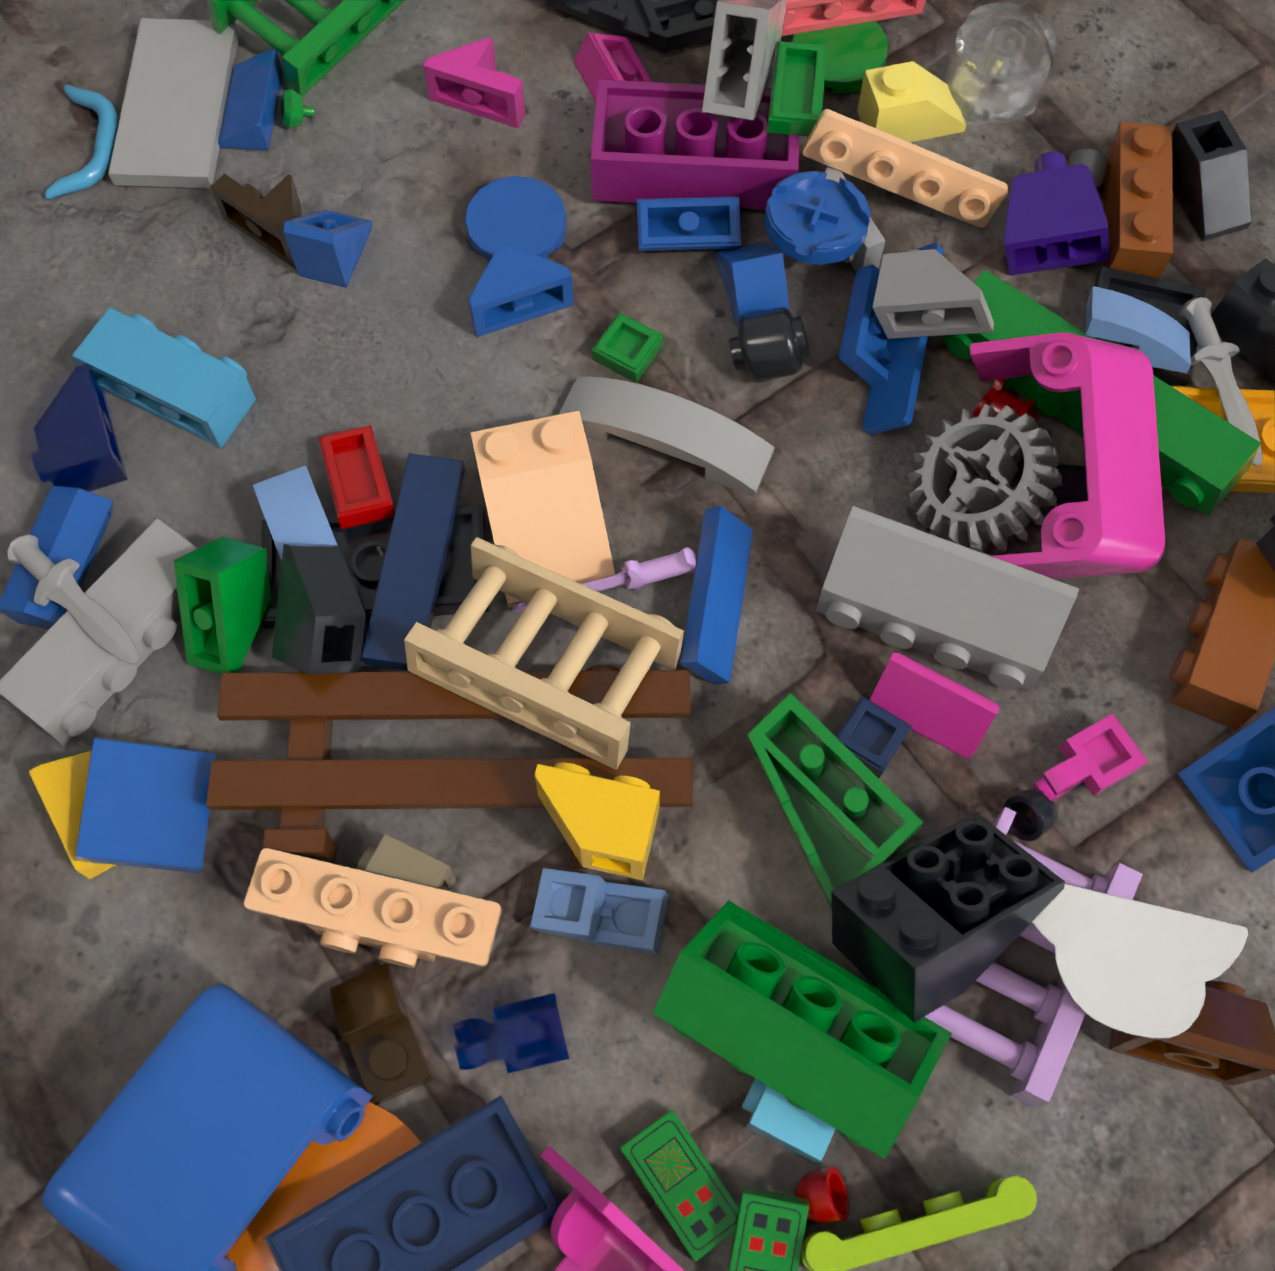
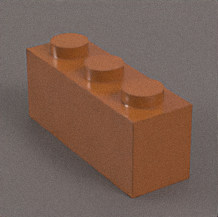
M1121 121L1106 154L1109 159L1107 177L1103 182V210L1108 224L1110 260L1102 261V266L1160 279L1173 254L1172 126Z
M1239 538L1225 555L1216 553L1211 560L1203 579V584L1210 586L1206 601L1200 600L1195 606L1186 628L1187 632L1194 634L1189 650L1183 648L1180 651L1169 676V680L1177 683L1170 703L1235 730L1258 712L1275 660V570L1255 543Z

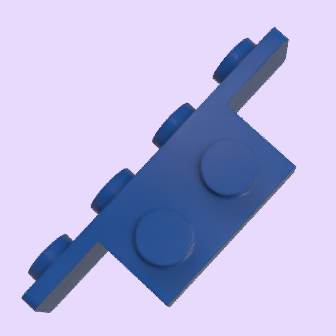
M932 243L924 247L915 249H936L941 255H943V249L937 243ZM874 264L856 271L839 353V359L871 385L863 422V429L870 435L904 427L912 422L928 337L887 338L873 309L880 272Z

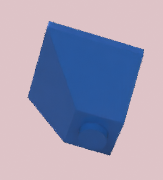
M1274 707L1178 773L1251 873L1275 859Z

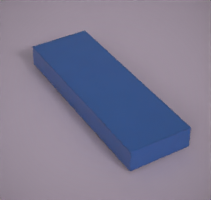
M722 506L705 509L680 660L681 665L714 685L730 683L753 533V529Z

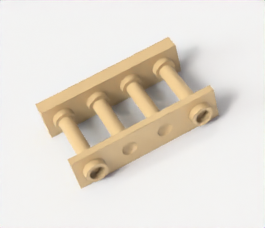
M476 537L471 544L472 576L473 579L478 581L444 630L438 629L435 631L416 622L404 639L408 671L617 770L628 750L631 722L623 719L621 715L653 661L675 670L680 660L684 631L673 626L670 621L662 616L648 615L526 560L507 546H495ZM499 590L528 603L495 654L486 655L464 644V641ZM549 614L580 627L548 678L537 679L515 668ZM602 637L632 652L602 702L591 704L569 694L568 690Z

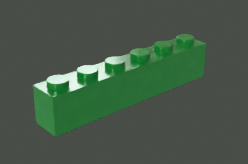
M984 270L973 283L983 292L994 321L993 332L942 335V342L958 358L963 360L969 359L973 362L970 354V344L1060 332L1088 338L1093 337L1085 336V332L992 273ZM1033 375L1007 378L1008 382L1005 388H1013L1028 399H1032L1036 402L1035 406L1039 411L1047 416L1059 418L1076 429L1084 439L1081 390L1067 392L1049 391L1040 386ZM1153 375L1161 486L1169 490L1171 495L1180 504L1189 508H1196L1209 517L1248 471L1262 443Z

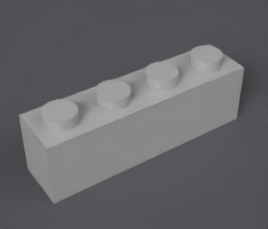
M157 518L85 592L88 597L105 608L128 633L139 652L140 659L135 665L129 664L107 652L82 629L73 615L67 610L0 680V694L63 746L73 736L82 734L95 720L99 708L114 693L122 691L132 682L137 673V668L154 650L164 647L174 636L177 625L181 622L173 560L198 548Z

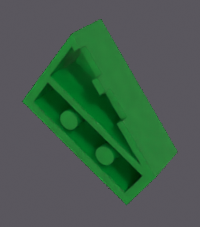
M791 693L747 734L751 749L831 911L832 890L895 857L920 832L923 821Z

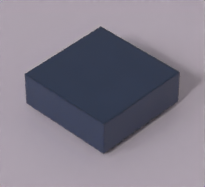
M861 696L835 737L876 777L880 778L912 726Z

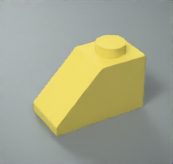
M915 62L865 70L857 110L862 123L907 142L965 131L966 123L952 87Z

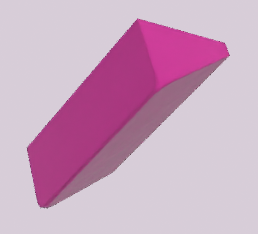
M588 33L574 58V63L595 102L598 79L652 82L627 37Z
M893 652L870 698V701L911 725L910 730L964 758L973 756L1000 709L997 703L898 652Z

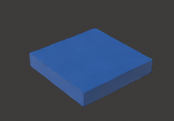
M94 738L74 861L200 873L203 867L210 811L206 807L211 762L216 760V754Z

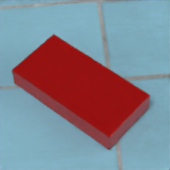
M368 425L318 437L341 529L394 517V506L372 426Z

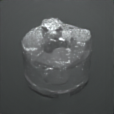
M1008 2L990 3L974 9L967 15L965 23L959 27L951 52L945 83L948 85L956 104L962 110L964 120L970 124L983 125L987 122H1008L1028 116L1035 111L1057 48L1056 36L1051 25L1036 12L1034 18L1019 13L1020 5Z

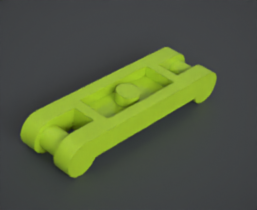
M1019 1176L995 1179L985 1188L983 1198L964 1203L960 1191L922 1201L926 1212L925 1215L901 1221L898 1209L860 1219L864 1233L839 1239L835 1234L829 1232L811 1233L803 1239L800 1260L808 1271H846L1025 1218L1036 1208V1191L1028 1180Z

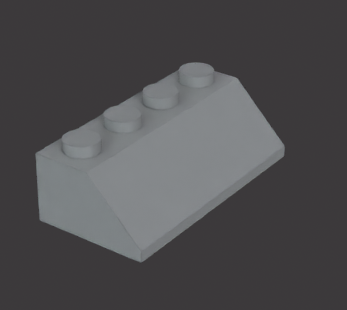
M852 506L825 579L816 611L825 614L829 621L840 627L848 629L859 627L878 634L885 643L900 649L912 647L934 655V659L946 667L952 669L968 668L987 675L989 680L999 687L1008 690L1024 689L1030 692L1046 668L1077 598L1079 588Z

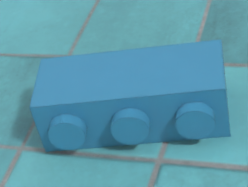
M111 307L108 308L72 355L91 385L220 449L256 401L247 380V372L234 360L225 356L216 359L202 352L199 346L182 335H176L173 338L160 332L145 317L138 314H132L129 317Z

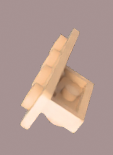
M829 109L823 110L803 148L804 156L979 228L986 226L1008 195V185L1002 181Z
M265 848L260 852L244 901L245 907L250 911L306 924L314 932L322 935L319 943L322 946L352 954L356 953L358 944L381 949L380 960L409 968H415L417 958L434 962L436 956L477 966L487 965L502 912L500 905L496 902Z

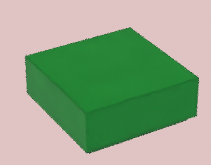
M619 312L593 347L592 360L637 383L662 348L664 335Z

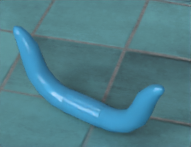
M68 84L64 86L65 94L75 104L94 110L98 114L99 122L94 153L90 162L81 170L61 177L51 184L45 192L46 199H53L90 188L100 181L109 170L119 119L114 105L102 94Z

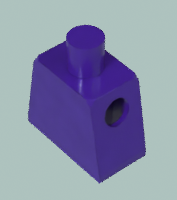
M1046 152L1035 160V172L1018 175L1012 180L1004 234V246L1010 276L1110 260L1107 219L1089 166L1084 164L1066 166V159L1063 154L1059 152Z

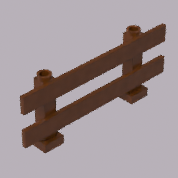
M610 665L589 667L586 671L579 672L568 693L591 704L601 703L620 670ZM648 670L621 717L690 718V670ZM303 671L222 673L217 717L220 721L291 720L287 760H212L206 803V807L209 810H282L280 829H264L263 849L269 848L335 864L337 847L327 830L324 829L326 809L545 808L538 797L535 772L537 764L554 767L556 763L560 762L572 763L587 769L591 776L614 780L617 776L635 777L647 782L650 785V789L660 791L659 807H692L693 805L692 758H623L617 770L584 755V758L330 760L333 720L508 718L411 672H348L309 675ZM552 671L522 672L537 679L548 678ZM570 848L573 869H589L581 866Z

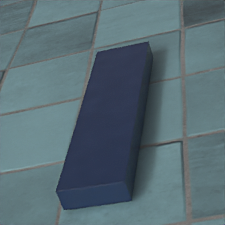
M409 453L363 648L362 659L366 665L408 670L404 639L416 622L431 628L465 473L463 460Z

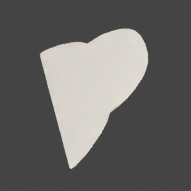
M1065 884L1064 889L1032 921L1039 932L1055 946V960L1059 974L1078 1006L1094 1020L1110 1028L1149 1038H1170L1189 1029L1203 1007L1206 995L1205 982L1219 977L1233 964L1243 950L1248 937V930L1243 926Z

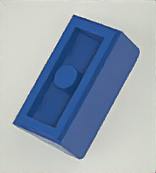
M277 50L265 51L234 65L218 140L220 148L269 150L284 74Z
M739 197L637 199L638 250L741 248Z

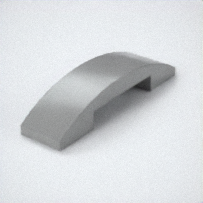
M591 376L577 377L559 413L579 411L584 432L587 436L606 442L609 434H613L705 468V479L754 497L775 447L749 429L711 409L659 389L623 380Z

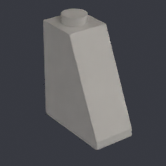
M787 0L717 1L702 112L754 120L775 63L777 41H781Z

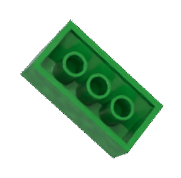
M729 900L679 953L652 1014L672 1025L674 1030L682 1036L699 1042L726 1059L736 1070L753 1076L783 1095L793 1106L810 1112L842 1132L852 1143L869 1149L883 1159L888 1155L918 1102L952 1035L951 1032L926 1017L913 1023L879 989Z

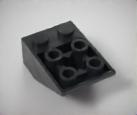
M975 812L832 890V944L915 1023L963 994L1064 889L1065 881Z

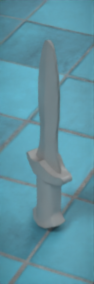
M1203 297L1193 298L1183 305L1179 315L1188 320L1200 349L1191 357V365L1201 363L1209 372L1217 388L1227 422L1260 442L1254 419L1237 386L1231 367V357L1236 355L1240 349L1232 343L1221 342L1210 315L1212 302ZM1261 446L1252 461L1254 466L1262 464Z
M33 535L19 536L11 542L7 550L8 561L14 564H22L39 581L34 595V602L36 604L46 606L50 600L60 604L73 615L82 629L107 652L129 664L135 665L139 662V652L125 629L105 608L88 597L77 584L73 576L80 566L77 561L66 559L55 565L39 549L38 538Z

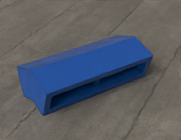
M51 486L30 535L38 538L39 549L55 565L66 559H72L79 563L80 566L73 576L80 588L112 517L113 500L80 488ZM16 564L0 599V611L19 624L38 626L49 630L67 612V609L52 600L46 606L36 604L34 602V595L39 581L22 564Z

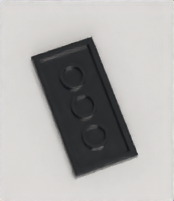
M482 504L457 506L434 616L454 615L478 581L473 579L471 544L476 537L485 541L484 510ZM337 514L326 515L366 614L365 621H370L394 517L341 529ZM262 520L261 547L266 548L271 602L261 623L265 629L275 628L282 561L267 522Z

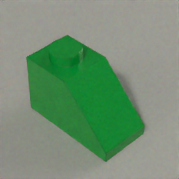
M222 536L173 560L187 664L220 675L222 673L239 672L271 602L266 548Z

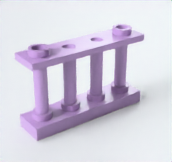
M1005 807L991 824L1007 835L1016 812ZM1014 841L1063 879L1067 885L1132 900L1143 875L1119 863L1101 877L1095 874L1091 879ZM1032 922L1019 935L1055 953V946L1039 932ZM993 962L976 981L1034 1010L1033 1017L1040 1020L1041 1024L1033 1043L1025 1040L1020 1045L945 1005L925 1017L951 1032V1038L1009 1067V1075L1017 1079L1010 1096L1035 1108L1050 1102L1086 1013L1073 1000L1061 976L1057 986L1049 983L1044 988Z

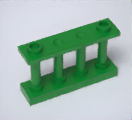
M207 0L212 29L218 34H221L235 20H239L282 54L286 87L293 89L303 97L405 0H344L335 9L330 8L328 10L316 0H284L316 25L302 39L297 38L295 40L252 6L258 0Z

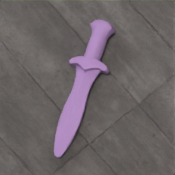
M687 547L680 552L641 563L633 560L627 561L622 568V572L582 585L597 592L620 586L640 591L649 583L686 573H695L697 556ZM521 602L513 606L511 611H524L528 603Z

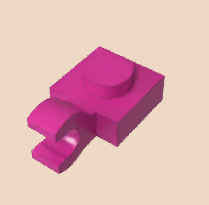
M1112 713L1068 738L1059 747L1067 760L1043 773V778L1035 782L1033 786L1035 789L1043 791L1050 801L1058 799L1082 782H1084L1091 794L1095 796L1140 770L1148 761Z

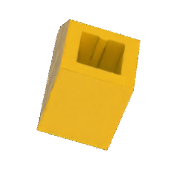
M560 762L556 763L554 767L537 764L535 781L538 797L581 866L643 881L659 815L660 791L650 789V785L647 782L631 776H617L614 780L591 776L587 769L572 763Z

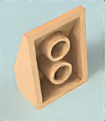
M579 411L470 432L495 546H507L520 557L579 584L615 575L592 460ZM505 593L508 608L524 602Z

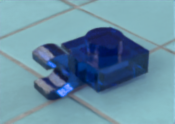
M555 993L493 1007L495 1023L471 1018L453 1025L457 1044H454L459 1067L462 1070L478 1068L488 1062L504 1058L507 1073H512L569 1059L567 1042Z

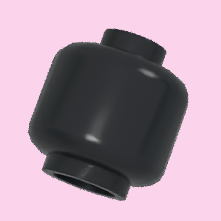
M778 307L744 316L738 323V337L729 339L731 355L736 370L746 368L749 377L756 383L794 375L802 368L803 358L810 357L801 315L793 317L789 309L785 307Z

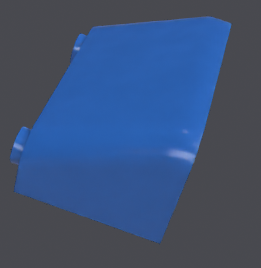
M219 984L212 986L201 993L188 1007L53 1175L42 1197L43 1208L63 1227L120 1271H236V1264L226 1254L310 1142L313 1140L318 1144L327 1145L335 1140L343 1141L347 1139L360 1125L365 1113L364 1108L373 1096L270 1014L228 985Z

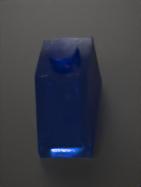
M87 364L78 366L35 425L34 432L39 450L33 451L31 456L35 470L43 483L51 481L54 486L80 488L90 492L128 480L105 392Z

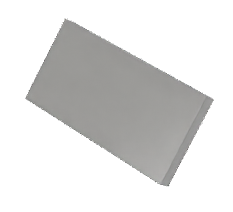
M141 18L108 173L113 185L211 189L210 186L214 183L220 149L218 140L240 36L236 21L221 34H218L212 29L211 20Z

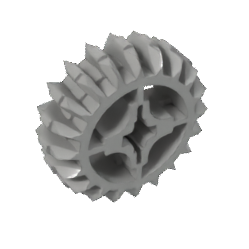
M984 404L978 417H974L971 411L963 408L961 422L955 425L950 421L942 419L944 433L939 437L925 434L926 443L930 447L929 451L913 453L914 462L920 469L908 474L909 483L915 488L909 496L911 504L918 510L916 513L918 515L917 519L925 528L931 529L930 533L932 535L964 547L970 545L973 550L984 554L990 541L993 542L998 550L1006 551L1008 537L1013 534L1018 539L1027 541L1028 532L1024 527L1030 522L1042 525L1045 517L1040 508L1057 506V497L1051 489L1063 485L1062 475L1056 469L1061 464V458L1054 447L1052 448L1051 443L1053 440L1045 429L1038 428L1036 421L1031 416L1024 414L1019 417L1017 412L1007 405L997 414L993 407ZM1024 456L1023 474L1017 488L1013 489L1011 486L1012 479L1019 470L1017 467L1018 462ZM956 470V480L949 489L951 495L947 499L948 484L952 474ZM971 473L975 474L979 478L975 479ZM994 480L998 486L992 484L990 481Z

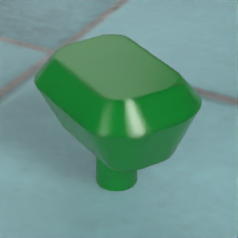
M291 88L283 92L281 98V123L287 129L301 126L303 116L314 117V107L303 106L301 94Z

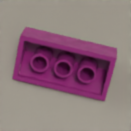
M598 79L590 157L592 200L637 203V199L739 197L740 208L766 209L767 201L778 182L798 173L799 135L767 133L772 88H765L754 120L702 112L706 86L703 84Z

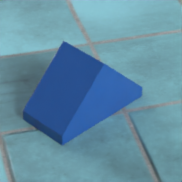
M328 209L284 221L283 232L298 275L347 288L371 233L373 221Z
M500 242L468 299L476 337L574 306L572 275L569 268Z
M766 242L715 253V259L737 331L738 323L744 316L778 307H785L790 311L783 253Z

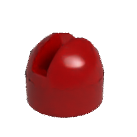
M831 1166L814 1170L801 1178L795 1190V1197L808 1199L809 1211L807 1220L809 1222L827 1225L847 1220L849 1215L848 1192L840 1172L835 1167Z

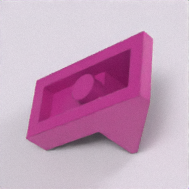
M484 38L426 59L423 68L429 100L519 128L526 114L523 83L521 79L512 77L505 72H496L492 38Z

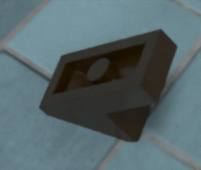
M224 173L210 186L223 219L296 269L283 232L284 221L302 216L301 202L292 176L290 174L287 175L263 197L252 185L246 183L242 186Z
M388 963L329 988L341 1040L349 1044L364 1087L373 1096L370 1100L371 1103L378 1106L434 1080Z

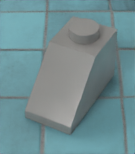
M936 249L909 250L907 252L883 254L873 309L888 339L993 332L994 321L982 290Z

